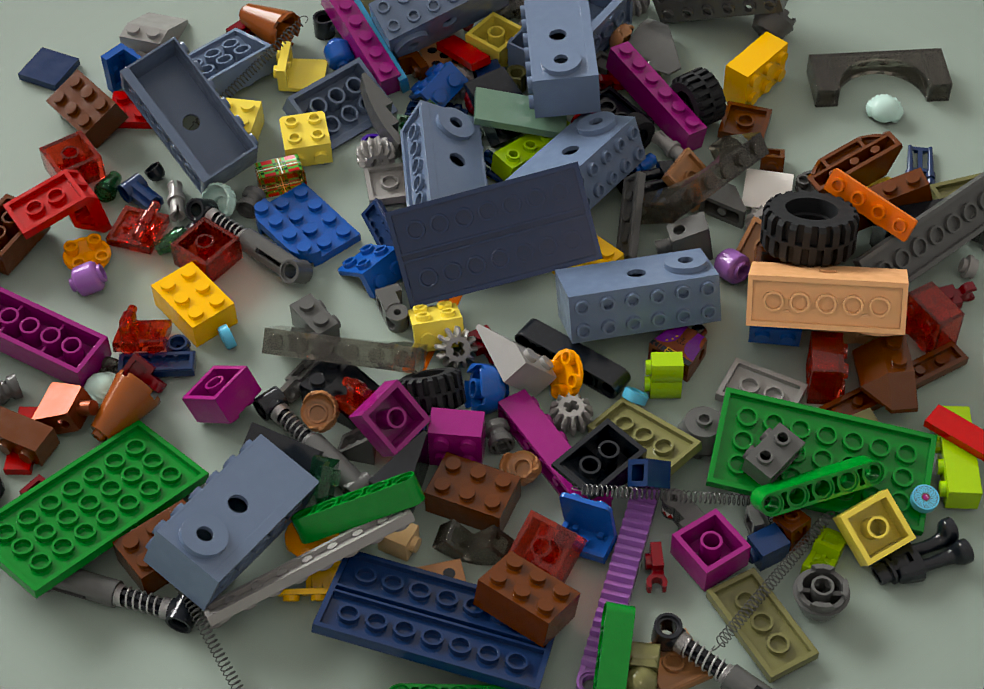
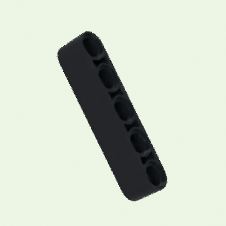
M530 319L515 335V341L518 344L532 349L541 356L545 355L550 360H553V357L560 350H574L579 355L583 364L584 376L582 383L608 398L614 399L631 380L629 372L621 365L581 343L572 344L567 335L540 320Z

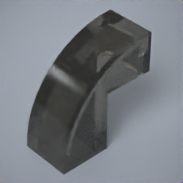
M452 519L440 525L432 548L450 558L461 559L465 563L495 565L511 551L514 539L495 525L473 534L456 520Z

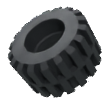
M699 67L672 80L670 87L706 126L723 119L726 110V99L719 81L708 69Z
M452 367L429 369L412 373L399 379L400 383L427 415H431L432 407L456 409L466 403L460 369Z

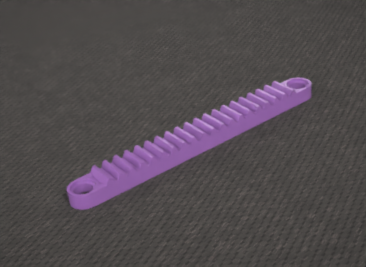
M636 488L633 489V499H631L630 493L622 526L617 537V543L615 544L609 570L607 571L606 580L601 591V597L598 601L595 617L593 618L592 628L590 629L584 655L581 659L576 689H585L582 684L587 680H594L605 602L630 604L661 490H658V500L655 499V489L653 490V500L650 499L651 490H648L647 500L645 498L646 489L643 490V499H641V489L638 490V499H636Z

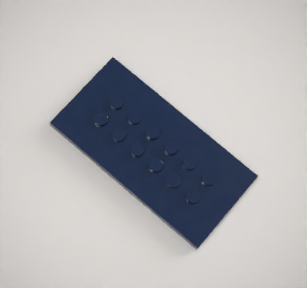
M578 161L385 212L410 308L603 258Z
M360 551L352 557L342 559L313 621L311 630L312 633L506 689H540L555 640L554 637L545 647H541L475 606L473 602L476 584Z

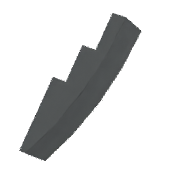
M364 72L361 75L360 91L365 109L380 138L387 137L388 141L394 145L395 157L397 159L402 156L401 137L398 133L399 121L391 113L393 102Z

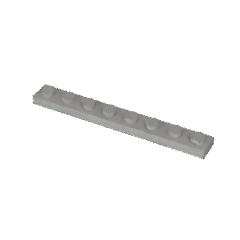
M408 508L354 527L215 599L204 610L211 627L216 624L226 623L233 615L254 608L258 602L268 597L271 598L279 595L283 589L306 581L310 575L331 568L335 562L356 555L360 549L381 542L385 536L393 532L406 529L410 523L415 521L411 510Z

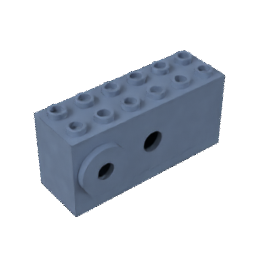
M375 0L369 3V9L373 23L398 61L399 57L420 51L422 48L487 17L492 12L508 6L509 0Z
M524 0V5L520 6L528 94H533L528 95L529 107L535 110V118L601 112L599 74L588 0Z
M419 101L400 131L407 206L488 185L485 170L486 162H484L483 155L484 146L481 140L482 130L480 125L474 124L473 116L467 115L456 108L442 107L426 101Z
M608 111L581 114L506 180L578 161L589 207L592 209L646 159L636 118L633 116H619Z
M701 248L555 270L558 315L572 344L721 321L719 273Z
M262 434L254 441L251 439L247 440L241 447L239 455H231L224 463L223 469L220 472L215 470L208 477L203 488L198 486L190 494L189 501L185 505L180 503L174 508L169 520H161L152 531L154 536L145 546L148 550L143 561L203 611L292 522V515L306 508L320 482Z

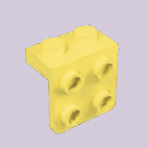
M282 41L283 47L281 46V50H277L278 53L276 54L277 65L273 67V77L277 78L279 91L298 92L326 76L328 67L326 60L293 58L291 42L285 41V44Z
M323 111L284 116L279 119L285 156L298 154L303 167L333 162L331 141Z
M440 301L437 305L428 307L424 304L412 307L413 309L408 310L416 353L437 350L434 348V345L442 344V341L437 336L440 334L446 337L445 328H449L452 333L455 326H459L461 332L464 330L463 317L457 304L451 301ZM453 343L451 348L459 347V345Z

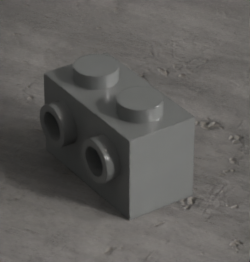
M310 293L290 304L292 325L314 348H332L341 343L340 321L335 315H331L326 310L321 300L317 301Z
M780 422L774 429L769 427L760 437L761 442L756 447L751 445L742 457L745 460L741 470L761 486L775 482L801 454L805 445L803 440Z

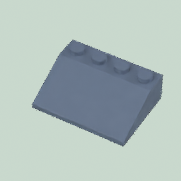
M238 28L232 29L188 54L193 61L197 60L203 68L202 73L206 79L211 78L215 83L218 95H222V92H225V89H227L226 92L230 97L236 94L230 88L231 84H234V81H237V78H240L243 72L247 71L251 78L244 73V76L249 81L241 76L242 80L238 79L239 83L235 82L240 90L253 85L255 81L262 77L269 76L273 72L274 65H277L276 56L267 50V53L272 58L264 53L265 57L261 56L266 64L261 59L258 60L263 67L258 62H255L260 70L255 65H252L253 68L249 67L252 63L255 64L254 61H257V58H260V55H263V52H266V49H269V46L272 47V45ZM232 85L236 91H239L235 85Z
M360 57L287 97L282 109L287 116L323 111L326 117L331 148L334 150L373 127L360 91L362 73L366 72L382 91L383 89ZM392 103L391 113L394 115L398 110Z

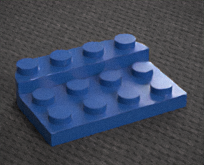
M304 182L270 202L263 198L254 205L258 232L261 235L267 234L278 246L298 259L313 263L314 267L361 241L360 233Z

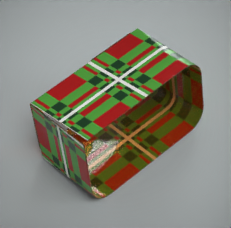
M298 154L254 163L258 187L264 191L266 198L282 195L303 182L307 185L306 173Z

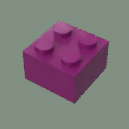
M214 365L183 396L182 400L197 422L231 424L239 418V414L247 406L254 402L253 399L262 389L247 366Z
M398 379L385 381L349 416L350 420L382 457L395 456L432 420Z
M432 407L430 415L432 420L429 422L428 427L430 465L439 466L446 452L483 464L486 447L485 412Z
M716 508L673 533L670 548L671 555L704 592L746 567L749 563L751 551L750 544Z

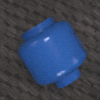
M333 38L324 47L323 52L326 61L332 70H337L355 60L354 53L345 39Z

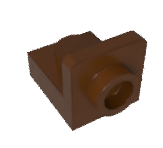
M418 51L398 58V63L406 75L412 74L414 78L420 81L427 77L425 73L429 69V65Z
M762 148L760 170L783 173L785 149Z
M800 509L773 517V522L783 529L784 535L791 542L789 552L792 551V548L811 528V518Z

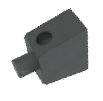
M704 212L668 224L666 226L668 238L655 241L657 254L701 248L709 260L713 259L710 231Z

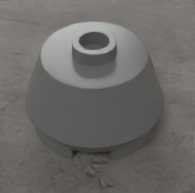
M784 9V12L754 15L752 28L758 33L759 37L767 31L783 39L794 30L793 26L796 18L790 19L788 17L789 11Z
M700 406L691 409L677 427L702 443V450L692 458L700 459L701 456L712 455L720 413L713 408Z
M813 564L810 569L803 571L795 579L793 595L801 612L806 617L814 621H827L835 617L848 605L850 589L847 579H844L835 572V567L827 564Z

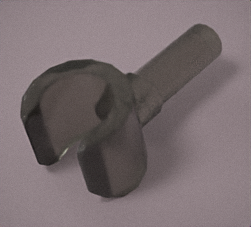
M110 356L105 357L98 373L112 372L116 374L118 359Z

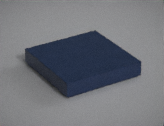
M42 47L18 73L19 80L56 91L79 67L80 61L79 58Z

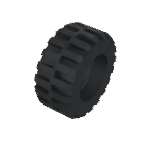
M798 190V192L787 191L784 194L779 193L771 197L763 207L760 242L766 252H769L774 258L778 257L780 261L785 263L791 262L793 265H807V267L838 265L848 260L855 252L860 221L859 213L849 201L845 202L843 198L839 196L834 197L829 193L823 194L819 193V191L806 192L805 190Z

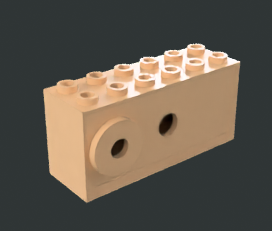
M752 261L748 274L746 326L858 332L872 336L905 335L909 287L907 269L833 265L828 267H807V265L797 266L793 265V263Z

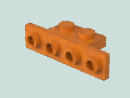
M839 168L833 169L824 185V190L835 197L843 198L845 202L849 201L858 213L864 215L872 223L882 227L903 242L908 240L918 223L915 218Z

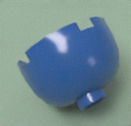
M485 363L471 364L467 370V373H471L470 380L464 381L466 403L464 405L467 409L471 407V411H483L485 414H491L498 410V402L508 397L509 385L503 382L497 368L493 365Z

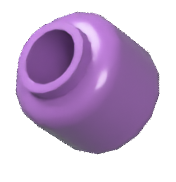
M731 248L719 253L714 263V268L719 273V277L731 284L744 281L748 277L751 268L749 258Z
M88 261L74 267L71 271L72 278L68 279L71 289L74 292L78 291L85 297L103 290L105 282L108 281L103 266L93 261Z

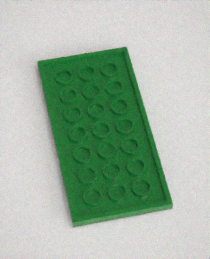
M726 387L706 486L751 496L752 492L761 485L741 470L745 460L742 457L751 445L756 447L761 442L760 437L769 427L774 429L780 422L803 440L805 445L801 454L776 481L861 455L880 462L885 469V476L877 485L803 507V509L825 514L833 511L835 512L834 516H837L878 491L888 489L914 535L921 536L923 534L926 513H920L912 507L910 496L917 486L931 484L937 435ZM870 466L866 468L865 475L870 471ZM846 473L841 476L840 483L845 479ZM821 481L817 482L815 490L820 487ZM796 488L790 492L789 499L795 495ZM769 496L765 500L770 501L771 497Z
M138 420L0 508V568L37 599L113 547V541L176 504L192 493L198 486L200 487L205 484L209 473Z

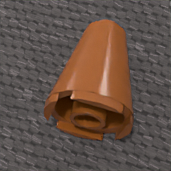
M251 3L246 4L240 9V22L258 38L271 45L273 44L276 50H279L276 45L280 47V50L281 45L275 41H278L277 39L286 30L292 38L284 33L285 37L289 39V42L292 41L294 35L288 31L289 27L295 36L298 37L300 30L295 25L293 27L298 33L291 28L292 24H295V21H298L300 18L293 11Z
M122 369L116 374L90 426L93 430L91 435L101 443L134 422L141 420L161 403L158 396L154 400L150 395L153 390L131 373L124 376V370Z

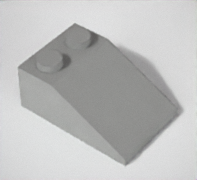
M148 12L127 23L119 36L120 43L128 48H132L135 52L140 50L147 54L174 36L178 40L188 24V19Z
M480 324L476 326L504 383L519 390L525 389L528 394L536 397L557 378L552 369L554 367L553 363L545 355L541 356L532 349L526 348Z

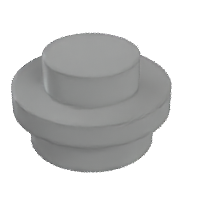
M973 255L962 258L958 267V271L961 272V278H974L979 268V260L975 259Z

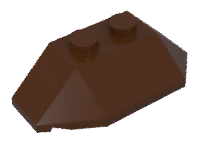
M890 131L883 132V134L859 136L818 159L807 180L819 193H829L824 190V185L833 169L839 168L867 187L887 175L903 148L902 143Z
M905 335L874 338L852 350V357L861 391L875 402L885 406V409L891 414L918 412L915 369Z

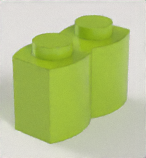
M651 352L650 360H645V374L649 376H644V392H649V399L681 398L684 373L682 352Z

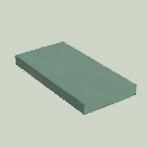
M476 87L475 125L554 138L567 127V115L535 118V110L529 107V96Z

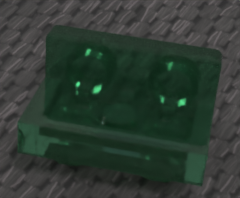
M319 455L312 457L310 474L320 482L306 508L336 497L334 496L335 486L338 487L341 478V471L338 470L340 460Z

